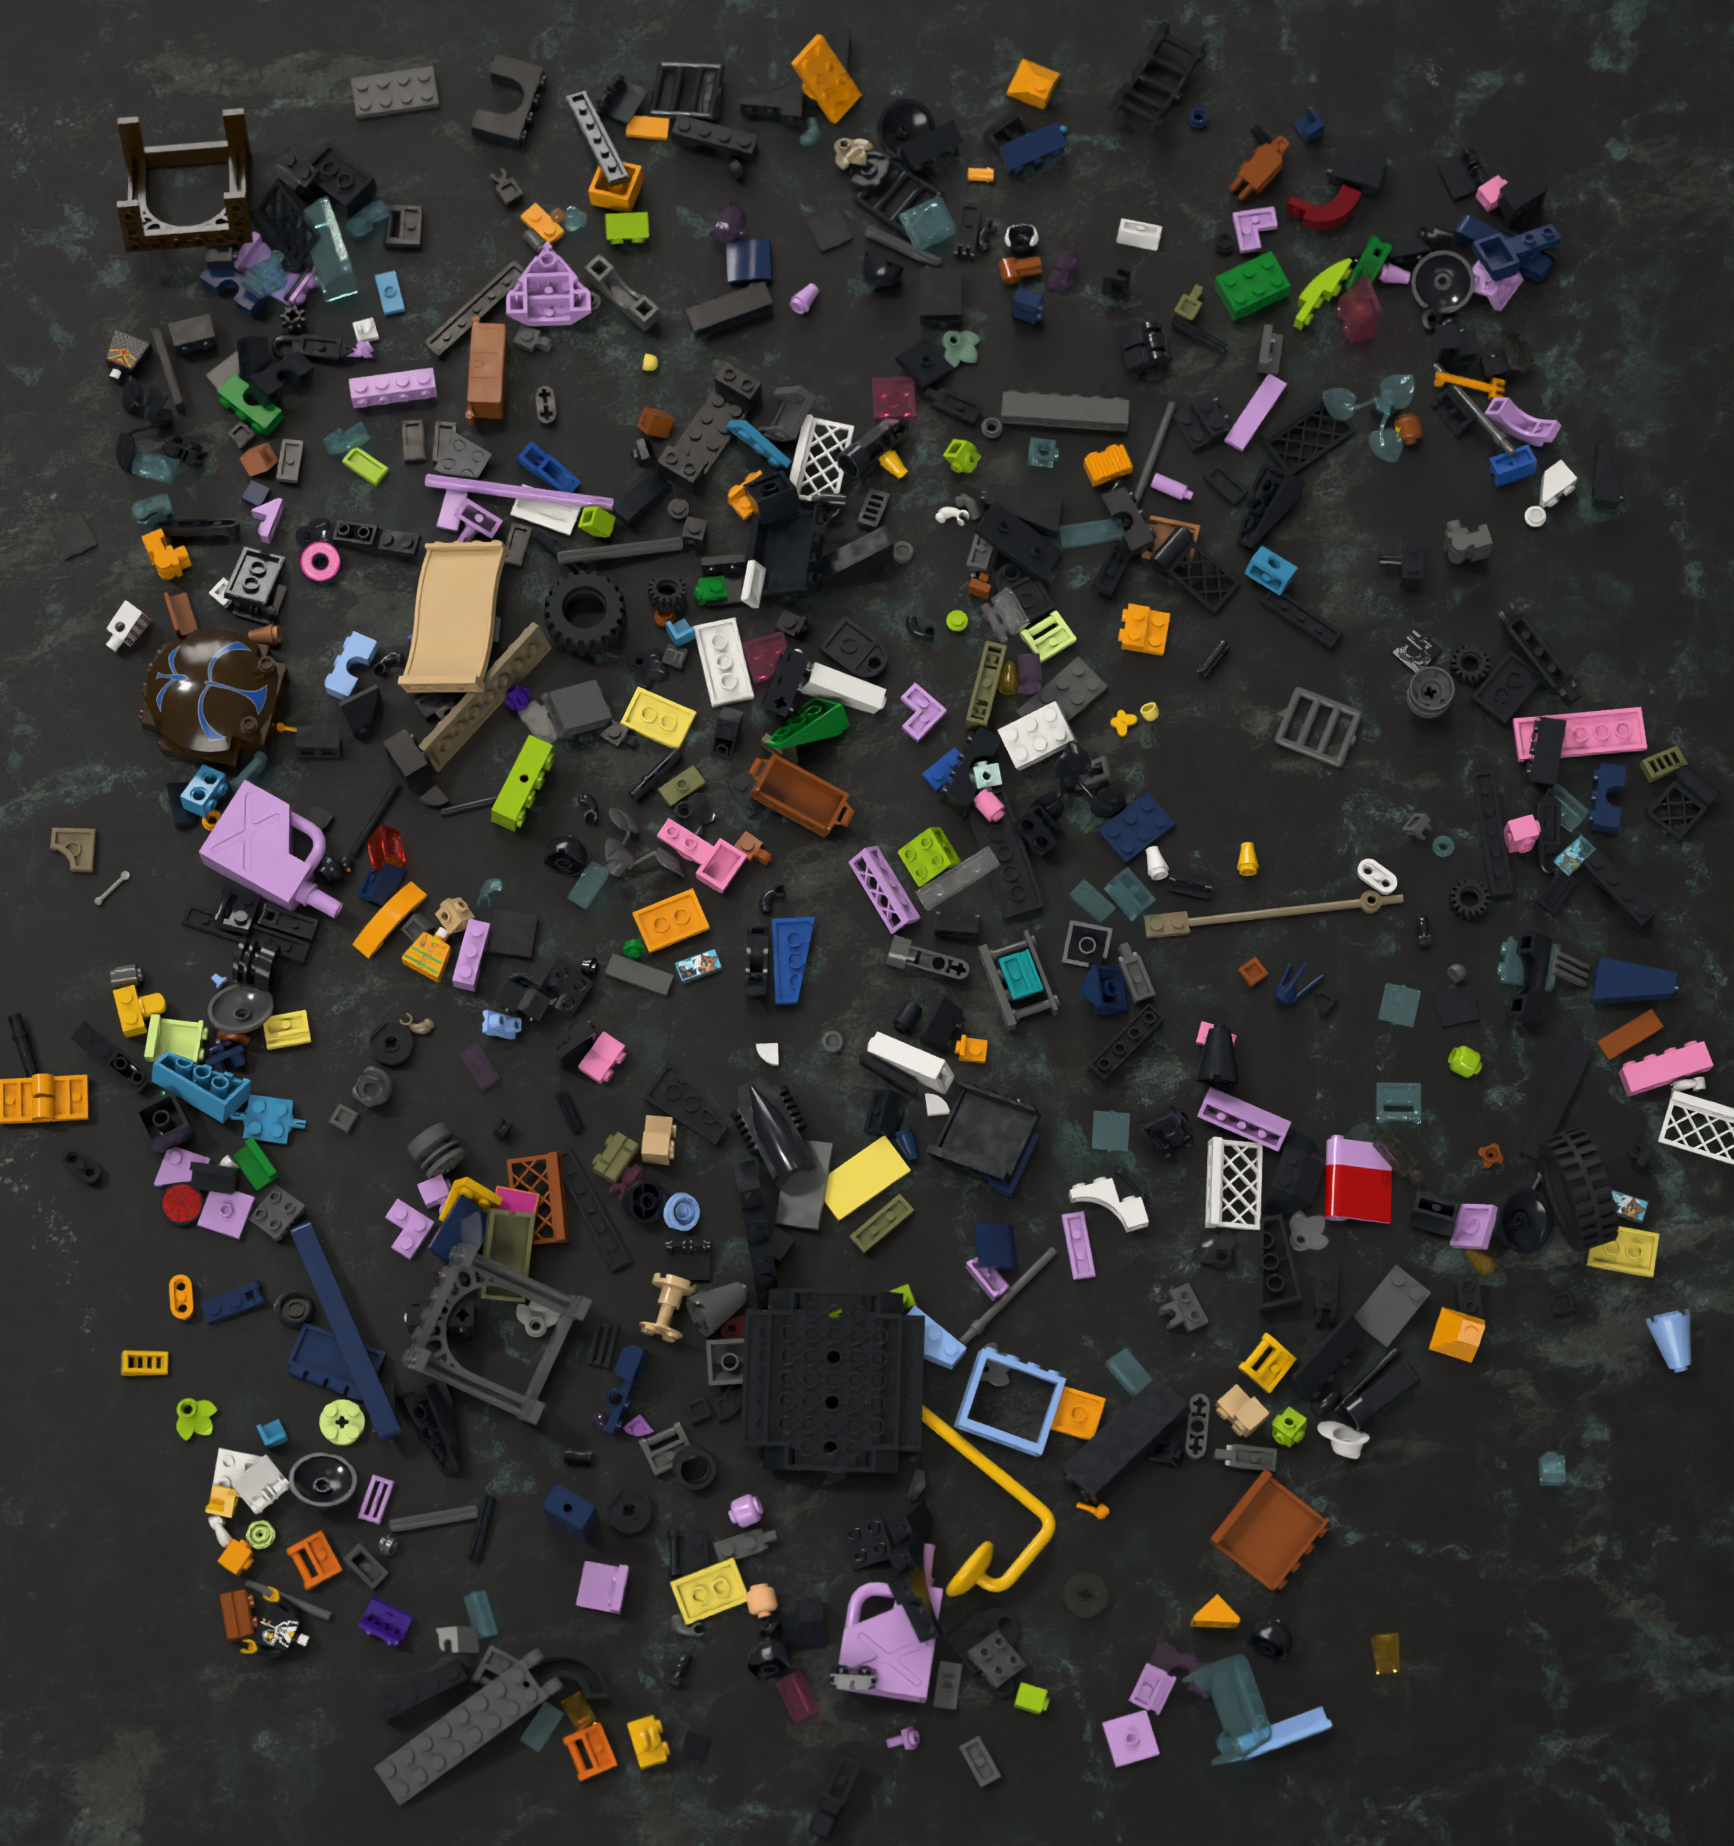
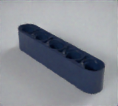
M1463 215L1454 230V237L1472 247L1474 241L1500 233V231L1469 215ZM1502 233L1505 239L1511 238L1508 235ZM1542 253L1531 261H1526L1524 257L1518 258L1521 261L1519 273L1537 282L1544 280L1553 265L1552 260Z

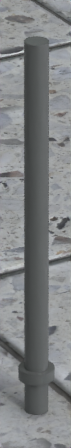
M1171 401L1167 405L1134 493L1137 509L1177 405ZM1125 518L1123 526L1130 528L1132 522Z

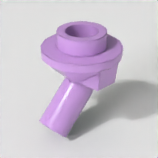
M360 339L356 345L358 349L353 348L355 352L347 355L351 357L363 356L365 359L367 357L371 358L373 357L371 352L374 349L368 340L364 342Z
M913 1727L901 1730L902 1735L886 1739L888 1748L904 1744L905 1749L912 1750L916 1749L920 1742L919 1733Z

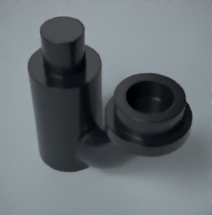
M821 492L820 496L812 495V504H820V507L834 508L828 515L829 521L837 518L846 508V494Z

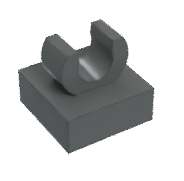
M1414 813L1402 830L1407 835H1413L1417 839L1425 840L1426 837L1422 834V831L1424 829L1426 831L1432 830V827L1428 824L1431 819L1426 814Z

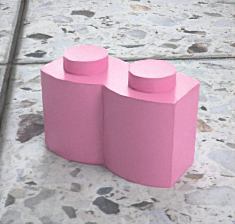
M603 1031L579 1064V1070L599 1084H602L603 1081H609L614 1073L612 1068L616 1063L621 1064L627 1055L625 1053V1045Z

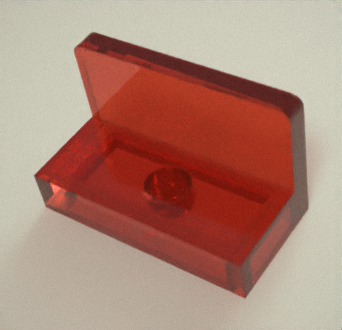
M381 824L367 839L374 872H378L386 863L400 868L406 863L399 830Z

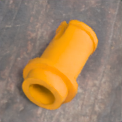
M987 167V169L969 168L968 181L993 182L994 169H990V167Z

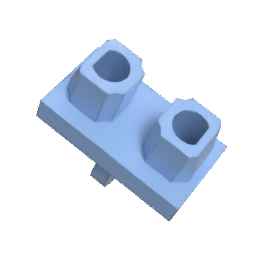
M490 1010L483 1011L485 1021L482 1023L483 1033L489 1036H498L512 1040L515 1039V1033L521 1031L520 1018Z

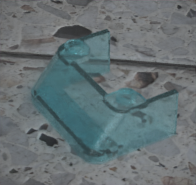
M328 196L320 198L303 211L321 235L310 254L317 273L313 275L317 288H322L324 300L328 302L357 293L351 263ZM297 216V228H301V218ZM307 230V242H308V241L310 240V238L312 237V234L310 233L309 230Z
M1243 1654L1233 1655L1200 1667L1182 1679L1183 1683L1195 1681L1201 1690L1210 1689L1224 1729L1217 1740V1746L1221 1751V1755L1211 1761L1212 1766L1242 1760L1270 1741L1272 1729L1248 1660Z

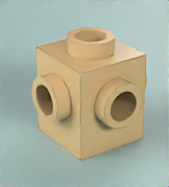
M461 897L444 900L440 904L441 908L435 913L449 934L463 931L467 927L468 920L475 918Z

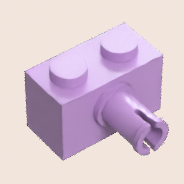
M465 498L454 515L465 522L464 525H466L456 541L463 542L467 538L464 543H471L475 535L480 532L492 539L503 520L468 498Z

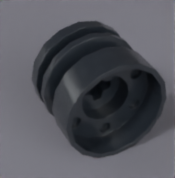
M243 937L233 958V982L239 983L243 978V984L247 985L254 976L255 987L270 990L278 972L281 946L265 942L259 951L258 940L254 939L250 944V939Z

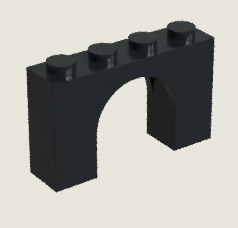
M496 54L490 70L491 81L517 89L523 95L524 100L515 112L505 115L477 108L471 125L472 136L520 149L522 142H526L528 130L526 129L528 123L532 124L533 109L540 102L541 94L539 92L541 87H545L547 76L544 74V67Z

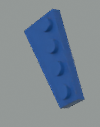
M815 917L771 919L776 1005L798 1004Z

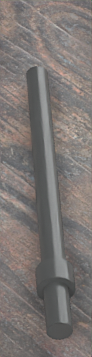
M1439 362L1432 367L1435 372L1448 373ZM1445 382L1457 391L1478 416L1479 422L1493 436V441L1498 446H1501L1510 457L1515 455L1517 451L1508 442V437L1503 431H1499L1464 390L1457 384Z
M1050 1247L979 1320H975L970 1325V1329L959 1339L960 1343L965 1346L976 1334L980 1335L985 1330L984 1326L1057 1254V1251Z

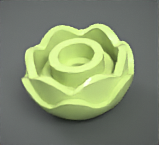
M264 1520L251 1523L246 1533L247 1541L252 1547L257 1549L270 1546L275 1537L274 1528L269 1522Z

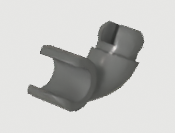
M682 1615L672 1616L671 1625L677 1633L695 1637H702L704 1633L697 1634L694 1631L695 1627L703 1626L702 1623L697 1622L690 1628L683 1622Z

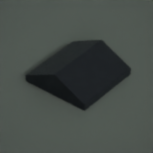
M1070 919L1062 962L1090 968L1094 964L1105 966L1113 928Z

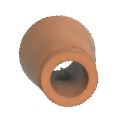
M271 624L249 631L248 638L255 643L276 645V643H281V629L279 626Z

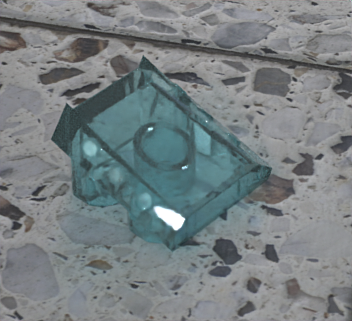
M939 196L899 214V218L916 251L924 250L935 243H941L957 233V224L954 223L944 203V198Z

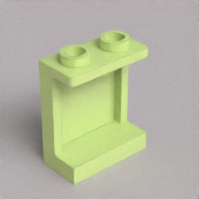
M151 1014L144 1057L147 1062H155L166 1051L189 1058L193 1060L194 1064L200 1065V1061L204 1062L205 1059L203 1042L208 1039L209 1028L206 1027L203 1020H199V1023L163 1019L160 1015Z

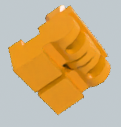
M161 528L141 536L152 565H156L160 578L170 580L175 575L178 578L183 576L182 569L192 566L185 546L183 545L173 550L171 545H167Z

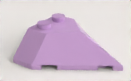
M548 241L543 246V250L538 257L536 256L518 279V283L513 290H510L506 295L507 316L527 326L572 325L591 313L590 291L586 287L584 288L575 273L554 252Z

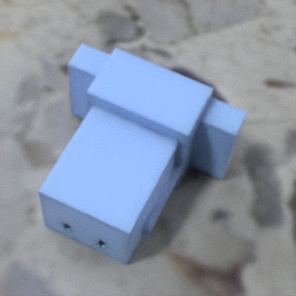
M216 973L211 978L217 984L218 990L228 981L226 977L222 978Z

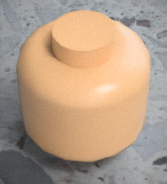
M768 1584L752 1586L746 1594L749 1613L758 1615L759 1619L772 1616L771 1612L778 1607L775 1590L772 1587H768Z

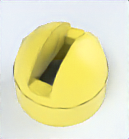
M645 353L643 370H655L658 366V359L652 354Z
M1154 702L1147 703L1140 709L1142 716L1147 721H1154L1159 715L1158 707Z

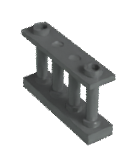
M1028 930L1023 931V941L994 951L992 949L989 950L987 944L978 946V955L1008 1032L1016 1029L1019 1018L1050 1008L1052 1015L1055 1016L1057 1015L1058 1007H1060L1057 995H1052L1037 956L1035 937L1033 935L1030 936ZM1028 949L1041 981L1046 1000L1015 1010L1011 1009L1009 1004L1012 999L1009 990H1004L1001 983L1004 981L1003 973L1000 969L996 970L994 962L1000 957Z

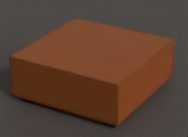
M1256 957L1238 969V972L1250 988L1269 974Z

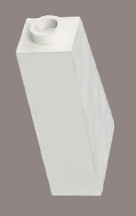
M816 662L811 665L808 674L803 675L801 682H804L800 692L802 694L839 702L845 706L873 714L883 709L887 697L884 696L886 689Z
M877 1032L875 1037H872L868 1043L867 1051L872 1058L943 1095L946 1094L955 1077L945 1060L880 1032Z

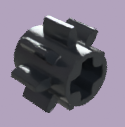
M296 305L289 309L285 307V314H280V318L283 321V329L288 327L290 333L296 330L302 331V324H307L306 318H304V310L299 311Z

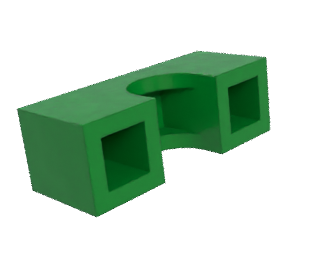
M233 373L217 391L219 403L226 409L230 407L234 410L235 415L240 420H247L251 424L252 429L258 434L262 432L268 436L284 419L282 410L273 403L266 408L261 404L257 406L247 405L245 402L251 395L248 392L249 385Z

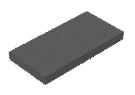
M804 1140L817 1168L809 1172L806 1170L803 1172L799 1171L787 1179V1184L781 1186L775 1224L778 1226L820 1230L834 1144Z

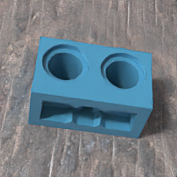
M202 765L180 796L183 809L206 818L210 811L212 812L215 809L219 798L228 790L225 773Z

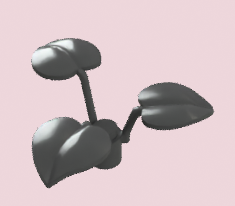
M613 807L609 809L608 813L613 823L626 831V836L622 843L611 837L606 840V861H610L606 867L611 874L620 877L627 868L631 870L642 861L656 856L658 862L664 867L680 874L682 877L685 876L683 866L677 856L663 847H658L657 851H652L635 861L633 855L625 848L631 832L634 834L639 832L638 824L625 811Z

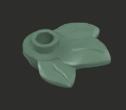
M951 330L946 332L942 338V344L946 349L945 359L954 368L960 363V360L967 363H976L978 355L974 346L980 342V338L971 331L958 333ZM951 337L956 339V344L951 343Z

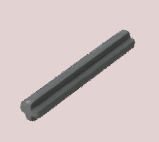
M868 226L865 231V237L923 264L939 268L942 263V258L873 226Z
M472 1505L392 1519L389 1521L391 1532H399L473 1519L479 1516L478 1507Z

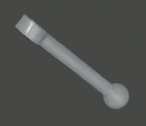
M123 871L121 878L104 894L95 898V904L101 905L103 900L124 880H129V872Z

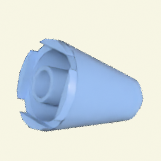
M1684 1309L1685 1314L1673 1311L1653 1316L1654 1321H1651L1650 1318L1645 1319L1668 1368L1674 1369V1372L1688 1370L1687 1366L1691 1364L1689 1309Z

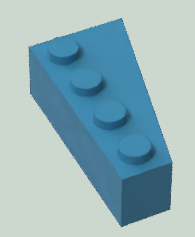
M166 1051L153 1063L152 1082L169 1092L173 1090L177 1097L221 1123L225 1122L249 1099L251 1080L243 1078V1080L234 1078V1074L226 1071L224 1074L212 1070L213 1067L206 1064H194L193 1060Z

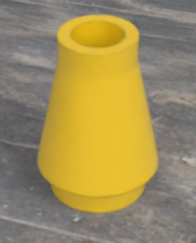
M890 449L878 458L879 465L895 475L899 480L908 472L895 450L892 451Z
M1251 842L1242 843L1237 869L1243 876L1255 875L1259 865L1254 851V844Z

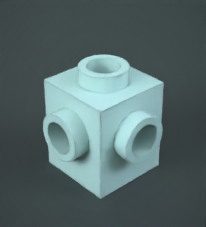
M987 761L974 763L975 767L969 768L970 780L975 788L979 789V793L985 789L992 791V786L1002 784L998 763L987 765Z

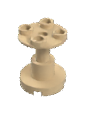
M655 1273L652 1284L661 1289L658 1304L661 1305L656 1324L640 1322L639 1326L642 1327L641 1333L653 1336L655 1333L662 1335V1339L665 1341L675 1342V1339L678 1340L683 1335L669 1328L674 1309H679L683 1295L690 1296L695 1294L697 1285L694 1284L691 1287V1282L686 1279L669 1274L666 1275V1278H661V1273Z

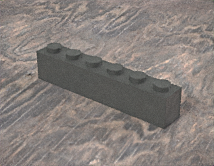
M1016 390L1003 392L1001 423L1127 432L1129 400H1125L1122 397L1105 399L1102 396H1092L1090 398L1078 394L1062 396L1059 393H1051L1045 395L1035 391L1029 393H1019Z

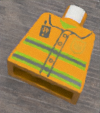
M441 927L438 928L434 937L423 932L402 956L403 964L439 983L452 952L451 946L445 943L450 935L449 932Z

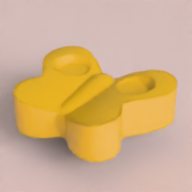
M1119 710L1117 717L1111 720L1110 725L1116 728L1117 734L1120 737H1125L1127 727L1136 724L1137 717L1125 714V711Z

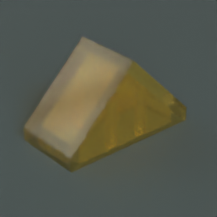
M1398 1632L1375 1635L1372 1638V1646L1377 1674L1398 1672Z
M581 1691L560 1702L577 1732L597 1723V1719Z

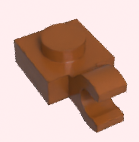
M747 831L744 832L734 845L735 848L747 855L746 860L749 862L755 857L767 866L772 859L770 858L771 854L761 849L763 843Z

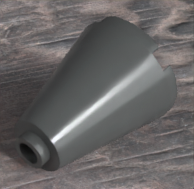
M735 1282L690 1295L686 1298L688 1301L685 1304L693 1323L698 1322L701 1326L698 1330L704 1336L709 1337L748 1301L749 1291L744 1284Z

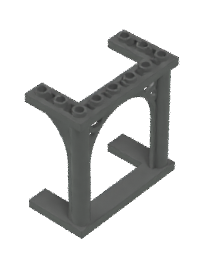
M458 1243L457 1246L454 1245L449 1253L451 1260L448 1266H444L439 1278L442 1280L439 1286H435L430 1295L432 1302L429 1308L426 1307L422 1312L420 1319L423 1321L420 1328H416L412 1334L411 1340L413 1343L411 1348H407L403 1354L402 1361L404 1363L402 1367L429 1375L516 1415L515 1418L536 1425L545 1406V1403L537 1400L573 1319L583 1321L592 1300L584 1296H568L478 1254L479 1247L472 1244ZM462 1271L467 1272L470 1276L471 1281L468 1287H463L459 1282V1274ZM474 1272L479 1273L478 1277H483V1280L480 1283L476 1282V1275ZM453 1284L459 1289L456 1295L451 1294V1291H454ZM485 1286L501 1287L561 1314L525 1396L471 1373L463 1368L452 1356L446 1340L447 1319L455 1303L469 1291ZM443 1307L447 1308V1312L445 1314L442 1313ZM438 1326L440 1328L439 1334L437 1336H430L436 1330L434 1327ZM439 1340L442 1346L437 1352L431 1353V1351L426 1349L430 1341ZM443 1353L447 1356L446 1362L442 1358L440 1360L435 1359Z

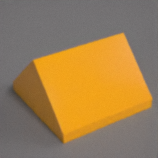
M1217 1594L1194 1615L1190 1626L1236 1628L1240 1623V1618Z

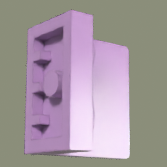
M1479 260L1472 268L1475 279L1473 292L1487 296L1494 310L1501 312L1523 281L1520 273L1518 272L1516 275L1500 281H1493Z
M585 1561L576 1605L621 1614L629 1566L619 1565V1567Z

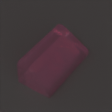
M800 1671L793 1672L775 1682L794 1724L819 1712Z

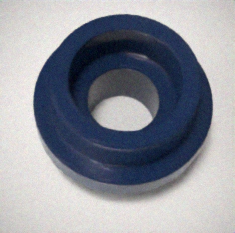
M1198 107L1190 111L1188 121L1191 126L1202 128L1207 125L1209 115L1206 110ZM1195 117H1200L1202 120L1197 121Z

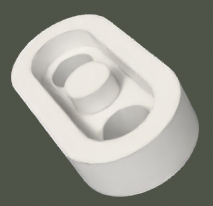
M1364 859L1360 862L1357 874L1362 881L1384 895L1391 894L1395 890L1397 878L1393 873L1373 859ZM1370 869L1372 873L1368 875L1364 870ZM1382 882H1388L1389 887L1382 886Z

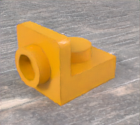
M962 1034L961 1041L957 1040L955 1050V1053L959 1054V1061L985 1064L988 1040L966 1038V1035Z

